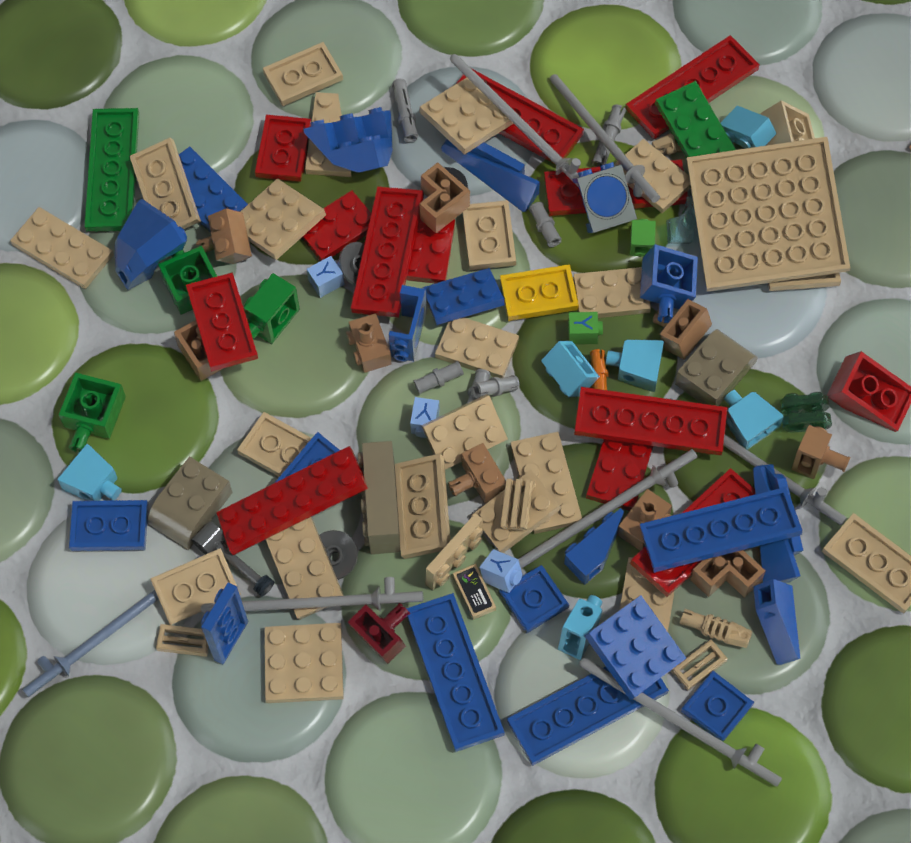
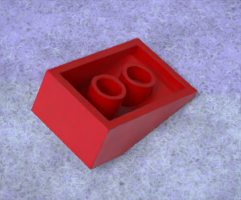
M860 351L845 356L826 397L849 412L897 432L911 405V386Z

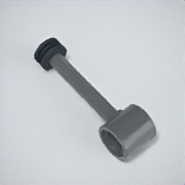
M211 521L191 539L194 545L205 555L221 548L225 559L255 584L253 590L261 597L265 596L272 589L275 581L269 578L268 575L261 577L238 556L233 555L223 544L226 540L223 531Z

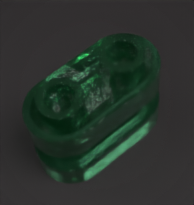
M813 392L809 395L786 394L780 400L781 413L786 414L782 420L783 430L786 432H806L809 425L822 427L825 430L832 426L831 414L824 412L830 407L828 396L821 392Z

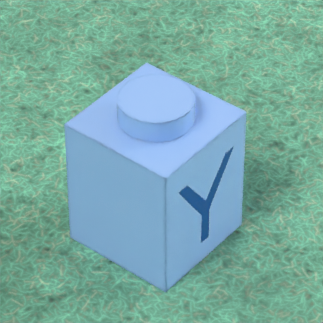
M331 256L306 269L308 281L320 298L344 285L339 262L336 263Z
M415 397L410 422L411 434L426 438L421 425L439 417V400Z
M494 549L479 567L486 584L508 593L521 581L523 575L518 559Z

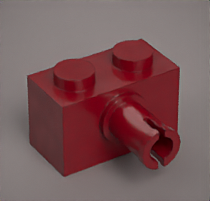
M397 603L382 618L365 604L348 623L389 664L406 647L394 629L410 615V612L401 603Z

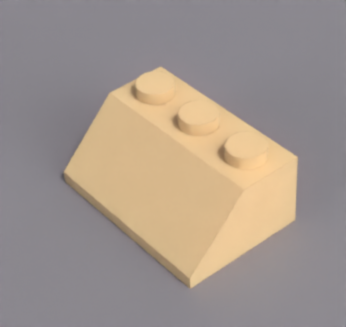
M782 100L760 113V115L770 119L777 133L767 145L815 138L809 114Z

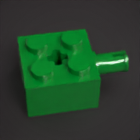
M202 246L188 252H184L182 249L171 255V259L158 264L162 279L180 315L193 310L186 285L217 277Z
M274 273L268 279H264L261 282L257 293L249 297L244 305L253 340L256 336H259L270 344L274 343L300 310L296 287Z
M75 372L59 412L64 428L76 430L69 445L70 450L77 452V449H79L78 453H80L87 444L90 435L110 439L126 398L122 384Z

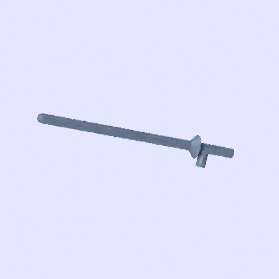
M153 590L66 657L53 656L57 662L55 665L46 656L40 657L37 663L45 672L22 689L27 697H30L64 671L69 676L70 666L156 602L159 599L156 591Z

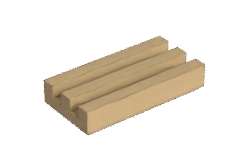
M506 479L501 518L502 529L527 530L533 485L531 480L526 479V481H522L521 479H516L514 481ZM513 487H515L511 523H509ZM521 487H525L521 523L517 524Z
M160 625L156 645L157 651L208 656L209 646L202 629ZM165 632L204 637V640L164 635ZM163 642L202 646V648L163 644Z
M711 639L674 667L671 672L674 676H677L678 681L683 683L684 688L689 691L709 676L712 671L726 663L728 658ZM710 648L713 650L707 657L682 674L681 670ZM715 657H719L717 661H715L713 664H711L709 667H707L705 670L699 673L692 680H687L690 676H692L694 673L700 670L703 666H705Z

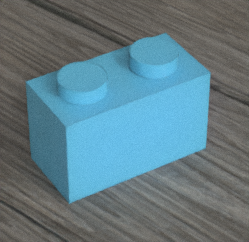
M736 106L721 122L732 144L741 145L744 149L766 146L777 134L768 117L740 106Z
M559 341L541 360L546 367L547 373L558 382L560 390L568 397L580 396L581 387L590 388L600 377L572 341Z

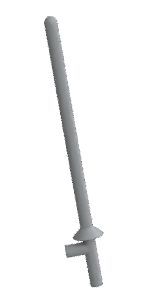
M452 54L450 56V61L556 164V175L564 172L571 180L579 177L577 173L581 164L579 159L562 158L458 55Z
M551 75L550 81L626 170V182L634 183L633 195L641 197L642 192H644L653 203L657 202L660 196L643 177L645 167L643 165L634 166L558 75Z
M724 435L723 446L754 467L769 465ZM774 468L775 474H782ZM786 477L789 491L800 497L801 508L808 503L839 525H843L847 517L823 502L827 494L826 489L818 488L814 496L816 487L804 489Z
M691 449L660 470L652 465L649 477L520 557L518 560L521 569L655 484L666 486L664 478H666L669 487H676L678 480L674 472L696 459L695 451Z
M386 577L384 578L385 593L382 594L380 586H378L372 594L242 601L245 611L372 604L381 612V604L423 602L424 597L423 591L395 593V578ZM215 603L203 604L201 611L203 613L211 611Z
M587 658L580 660L579 664L583 669L625 694L610 672ZM640 693L633 698L730 758L733 769H735L737 764H740L776 787L782 780L780 776L757 763L765 750L760 745L755 744L747 757L744 755L747 747L735 750L646 694Z

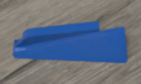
M448 139L442 145L441 150L522 212H526L539 195L540 182L525 175V164L496 148L482 143L464 155Z
M773 464L760 465L753 468L755 495L787 487L789 492L786 477L783 474H775ZM800 535L760 545L761 565L766 570L763 583L772 579L789 583L800 577L794 557L804 551Z

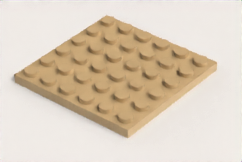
M828 137L687 157L707 292L850 271Z

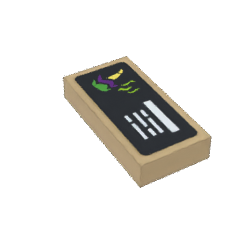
M476 564L453 573V578L473 620L496 611L495 603Z

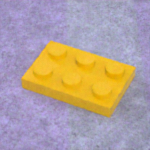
M570 264L500 275L508 321L579 309Z

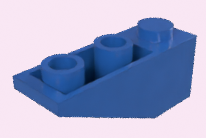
M621 508L615 513L610 512L607 514L599 527L596 529L593 527L588 530L583 537L584 539L579 544L573 543L565 551L564 564L584 585L604 569L618 533V526L623 521L624 511Z
M775 579L753 586L756 612L776 663L782 665L801 659L793 586Z

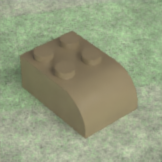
M716 329L677 371L675 385L702 404L719 406L724 401L725 396L736 387L757 362L758 357L719 329Z
M189 456L152 505L148 515L149 526L189 550L194 544L191 539L209 521H212L217 514L216 512L221 509L233 493L230 482Z

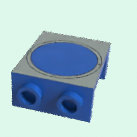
M613 162L600 166V171L592 173V170L588 169L579 172V177L572 179L573 183H578L589 220V223L586 224L588 233H594L637 219L622 165L614 166Z
M402 285L400 291L402 316L411 317L413 320L409 335L393 331L389 332L391 357L398 361L414 362L427 314L426 289Z

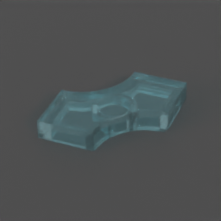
M692 196L686 198L685 208L678 217L666 220L668 244H690L693 242L697 224Z

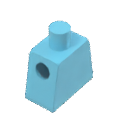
M625 340L622 353L608 350L606 365L619 367L618 380L655 392L664 341Z
M732 390L725 396L724 400L730 406L727 410L726 423L738 443L748 450L781 426L784 416L756 392H751L742 398L736 390Z
M88 444L85 445L57 479L64 491L87 501H100L104 495L113 501L119 497L122 490L114 484L118 477L113 467Z
M590 595L587 601L583 599L577 601L563 625L558 650L578 660L582 659L590 644L585 635L599 626L602 614L600 607L603 603L599 597Z

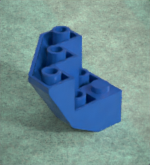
M382 107L368 110L369 114L354 117L353 113L339 116L340 121L333 123H324V119L310 123L311 127L303 129L305 135L333 165L358 173L388 166L393 152L391 111H382Z
M141 199L137 202L114 244L115 271L127 290L151 279L159 261L184 248L187 242V235L181 226L178 227L173 219L145 200Z

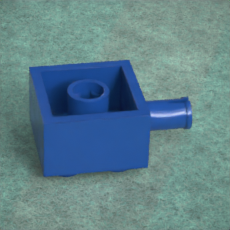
M654 244L642 259L640 298L659 303L658 321L662 322L664 317L663 323H669L673 318V308L680 309L687 299L693 301L696 298L698 257Z

